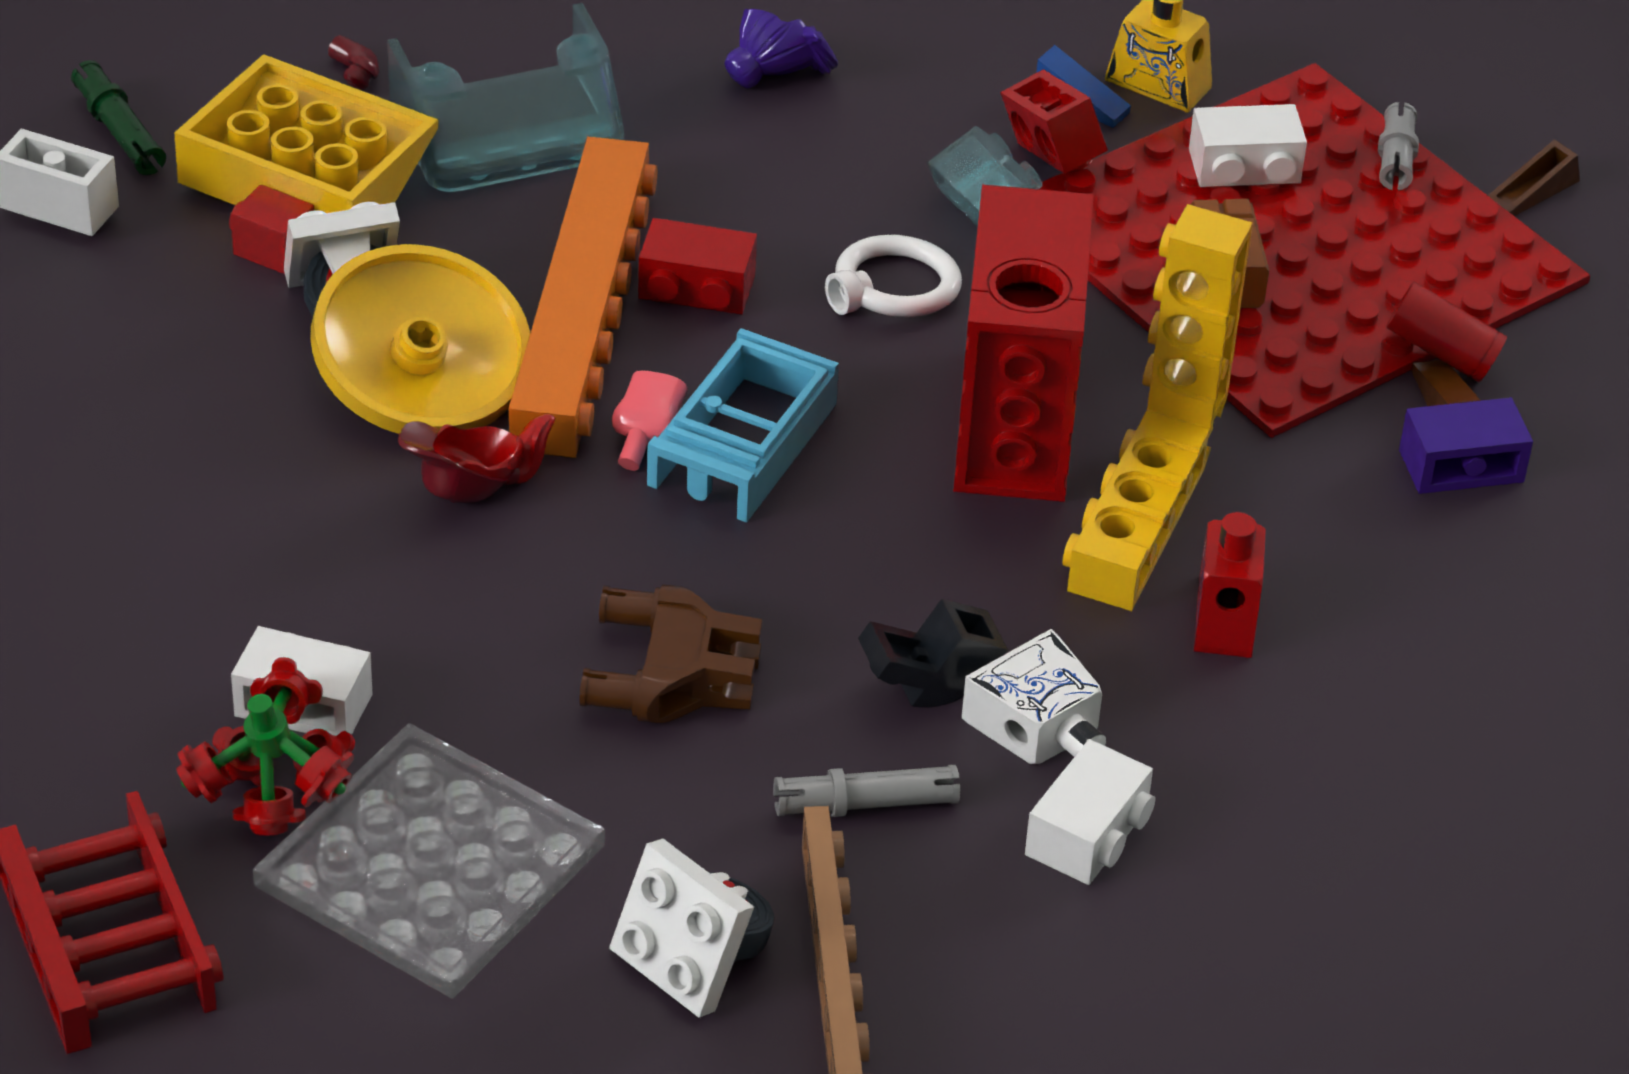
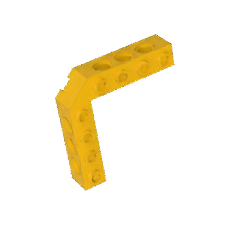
M1187 204L1177 224H1167L1159 247V256L1166 258V265L1158 275L1153 293V299L1161 302L1160 311L1155 313L1148 334V343L1155 345L1154 354L1152 353L1147 361L1142 380L1144 386L1150 387L1147 411L1136 430L1128 429L1126 431L1119 452L1120 461L1118 465L1114 463L1108 465L1101 484L1100 498L1092 497L1086 506L1081 534L1072 533L1068 539L1062 560V565L1070 568L1068 592L1132 611L1201 478L1211 447L1207 446L1213 430L1214 419L1216 416L1221 418L1228 396L1253 222Z

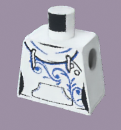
M1052 629L965 676L962 719L1029 764H1041L1064 750H1067L1075 757L1088 739L1104 746L1106 744V737L1097 730L1102 700L1101 688Z

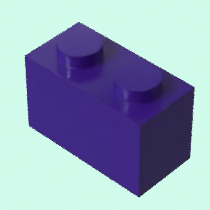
M1510 397L1407 408L1399 451L1418 493L1423 494L1525 482L1533 439L1513 398Z

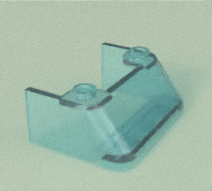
M583 3L573 4V35L563 40L557 47L558 66L465 84L455 69L440 62H428L422 66L411 67L398 39L387 40L390 102L438 119V129L418 162L427 182L435 189L457 192L579 167L587 136L624 140V125L608 48Z

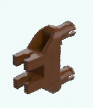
M662 584L661 587H656L655 592L603 586L599 606V623L606 624L608 622L650 627L651 637L643 670L638 669L636 675L591 670V668L585 667L580 685V706L586 707L589 705L632 710V716L637 717L638 721L651 723L669 722L701 707L751 708L754 684L752 683L754 669H758L761 655V643L759 642L762 631V619L715 611L698 595L682 586Z

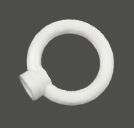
M878 235L861 239L842 252L837 260L835 273L829 274L826 278L825 292L831 308L839 315L854 312L862 306L870 311L889 316L918 317L938 312L952 303L961 289L962 277L954 259L940 247L910 236ZM888 255L904 256L919 260L932 267L939 274L941 282L937 288L924 294L898 296L873 289L869 275L863 270L857 272L856 270L862 262L874 257Z

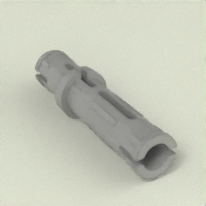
M948 765L947 767L844 774L842 768L829 769L827 775L775 777L773 795L774 797H779V802L774 803L777 816H785V814L804 813V807L829 806L831 817L845 816L847 810L949 802L950 804H956L960 799V784H953V779H958L959 773L956 765Z

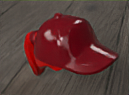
M544 414L532 419L519 436L492 426L459 429L450 424H445L440 429H437L424 422L412 421L401 429L398 443L404 450L422 459V480L425 488L431 494L453 503H475L487 499L504 484H521L527 482L536 474L542 463L547 438L555 422V417Z

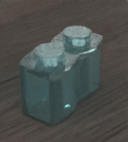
M974 126L927 161L936 186L958 209L965 212L977 227L982 184L1039 189L1043 186L1039 175L1028 162L1023 161L1018 164L1012 158L1008 145L997 133L993 132L991 135H988L977 126Z

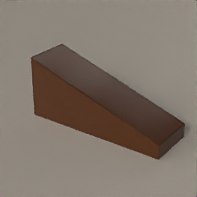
M1554 139L1488 196L1512 215L1516 216L1580 181L1578 155Z
M1434 360L1412 363L1411 371L1427 406L1481 401L1455 370L1443 361Z

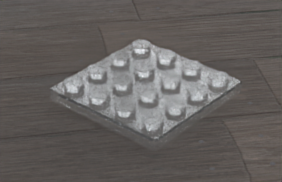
M408 723L351 777L343 794L339 795L331 803L325 801L253 868L254 886L454 999L604 847L605 828L417 726Z

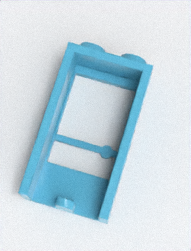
M740 328L735 342L659 437L654 436L648 443L647 486L657 489L677 463L687 467V491L696 500L703 501L711 493L713 477L738 486L737 519L747 523L836 406L839 363ZM744 379L796 398L777 423L725 404ZM719 412L768 430L770 433L761 444H757L708 426V424Z

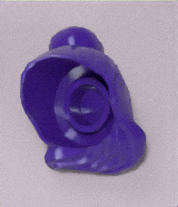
M744 9L739 32V47L727 54L724 66L734 81L744 88H751L758 84L762 75H784L811 66L814 71L819 70L822 74H830L833 69L837 68L838 59L821 31H817L814 26H806L801 19L785 22L765 10Z

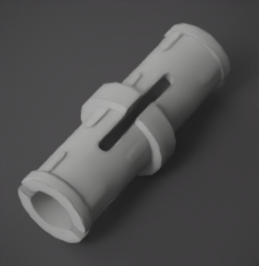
M1395 102L1386 108L1384 113V132L1380 135L1378 142V153L1382 158L1379 173L1380 182L1393 190L1394 176L1399 177L1398 190L1405 189L1412 183L1413 160L1417 157L1419 139L1415 134L1417 111L1412 105L1405 102L1403 116L1398 115L1399 102Z

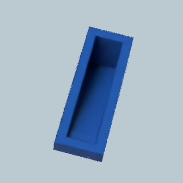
M1056 45L1037 60L1036 73L1044 69L1089 96L1099 122L1114 128L1130 114V104Z

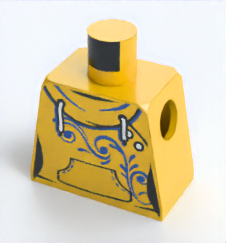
M1142 0L1125 17L1121 24L1105 74V80L1189 113L1212 87L1209 23L1205 17L1184 10V0Z

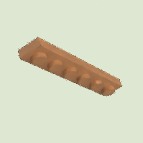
M829 806L804 807L802 856L828 1074H863L861 1062H869V1031L867 1023H856L855 1012H862L863 1010L861 973H850L849 963H856L857 959L856 930L854 924L844 925L843 915H850V884L848 877L837 876V868H844L843 832L832 831Z

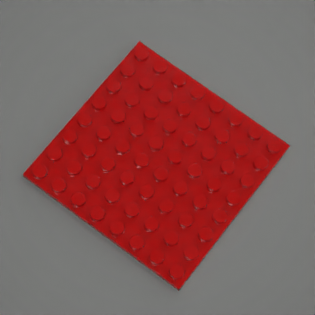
M1316 63L1214 106L1295 104L1307 140L1301 183L1199 187L1189 152L1193 118L1191 116L1092 160L1089 166L1082 170L1066 174L1061 173L1028 188L1094 194L1088 281L1148 333L1155 313L1160 311L1161 302L1153 299V293L1158 275L1166 265V258L1159 256V247L1167 224L1176 225L1187 204H1191L1193 200H1218L1219 204H1222L1225 199H1249L1253 205L1269 267V277L1265 303L1260 308H1240L1226 400L1270 438L1410 371L1414 362L1430 361L1436 358L1386 328L1394 310L1413 281L1496 329L1588 284L1591 276L1420 143L1417 157L1413 160L1412 183L1407 188L1398 190L1399 177L1394 176L1393 190L1383 186L1379 178L1382 158L1378 153V142L1380 135L1384 132V115Z

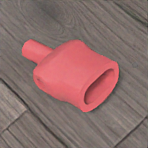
M634 372L623 399L619 402L612 415V427L616 433L627 437L618 459V464L621 467L631 471L638 470L650 440L654 436L659 437L679 412L688 391L686 383L681 379L659 372Z

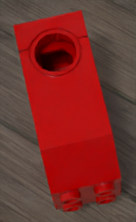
M982 184L968 316L953 492L1065 502L1084 336L1094 194Z

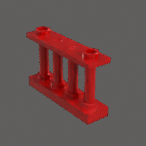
M138 790L126 794L129 826L38 851L36 846L24 847L16 824L0 829V881L67 1054L92 1047L89 1020L98 1018L99 1010L192 983L204 1013L217 1010L214 983L224 980L218 952L214 944L203 946L163 851V848L167 847V842L160 816L157 812L147 814ZM137 850L144 870L58 895H55L53 890L42 892L39 883L45 882V875ZM153 893L163 913L162 915L75 940L72 939L70 934L60 937L57 928L62 926V919ZM170 938L174 939L182 958L175 962L92 986L88 980L78 983L74 974L80 972L81 964Z

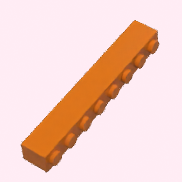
M589 136L586 139L509 406V432L518 436L532 419L544 414L555 417V422L546 442L544 453L546 455L576 458L581 437H590L592 433L594 404L591 403V399L600 400L602 395L604 368L600 366L601 364H610L613 332H610V329H619L622 297H619V295H628L632 268L631 263H628V261H637L640 230L637 228H646L649 213V197H646V195L654 196L656 191L658 168L657 165L649 164V143Z

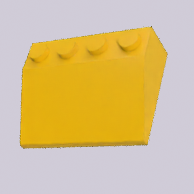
M263 54L174 132L177 179L179 184L233 205L243 201L260 184L313 204L314 211L319 210L326 213L350 210L353 206L363 202L392 203L396 202L438 129V119Z

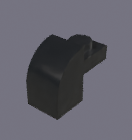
M945 599L940 600L917 632L870 621L858 637L870 662V668L877 676V679L891 685L901 684L911 706L920 708L942 706L964 697L965 676L1005 655L1008 651L988 610Z

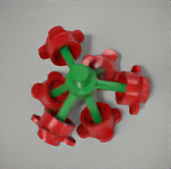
M287 657L277 658L272 664V671L264 678H256L251 684L250 692L252 697L247 703L249 715L244 721V726L235 729L221 727L215 732L212 744L218 749V753L205 741L194 749L190 745H186L177 753L182 763L176 767L181 779V785L183 788L188 789L195 798L204 795L212 804L218 800L217 798L222 796L221 789L233 784L236 780L252 781L255 785L261 786L246 791L243 794L244 806L237 807L232 812L234 820L245 821L250 824V829L253 833L264 836L284 833L289 828L288 823H298L306 819V811L304 809L294 808L293 791L286 787L274 786L273 759L282 756L284 753L293 759L294 767L297 770L295 785L305 792L301 799V804L308 807L314 801L331 803L346 791V787L352 777L347 768L355 757L351 753L355 747V739L347 731H342L337 736H334L324 729H313L301 737L289 729L288 724L297 723L307 705L316 704L321 700L323 688L318 681L306 678L302 672L297 670L296 662Z

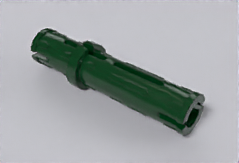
M94 60L81 62L79 65L87 74V79H84L81 73L74 68L71 74V81L86 98L87 109L97 121L105 124L140 174L151 175L158 172L149 157L152 155L156 162L163 167L167 159L166 153L156 143L129 107L127 94L118 84L111 83L98 62Z

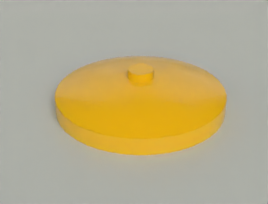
M401 244L380 247L364 252L342 265L330 277L322 289L316 304L311 324L310 339L317 368L334 395L361 418L382 429L399 434L404 425L412 421L424 422L437 429H440L445 424H450L459 429H469L487 426L501 417L510 406L529 340L530 329L522 308L513 294L496 276L484 267L462 255L445 249L425 245Z

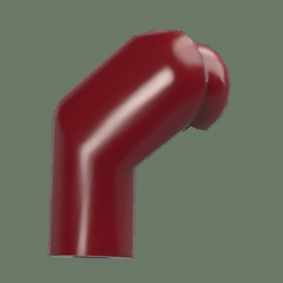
M337 35L331 41L328 48L329 57L349 66L343 74L344 80L358 90H365L369 86L370 80L376 79L379 74L376 55L369 48L343 35Z

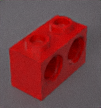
M1043 69L1000 92L1018 144L1060 172L1066 174L1082 170L1091 164L1092 159L1108 151L1091 98Z

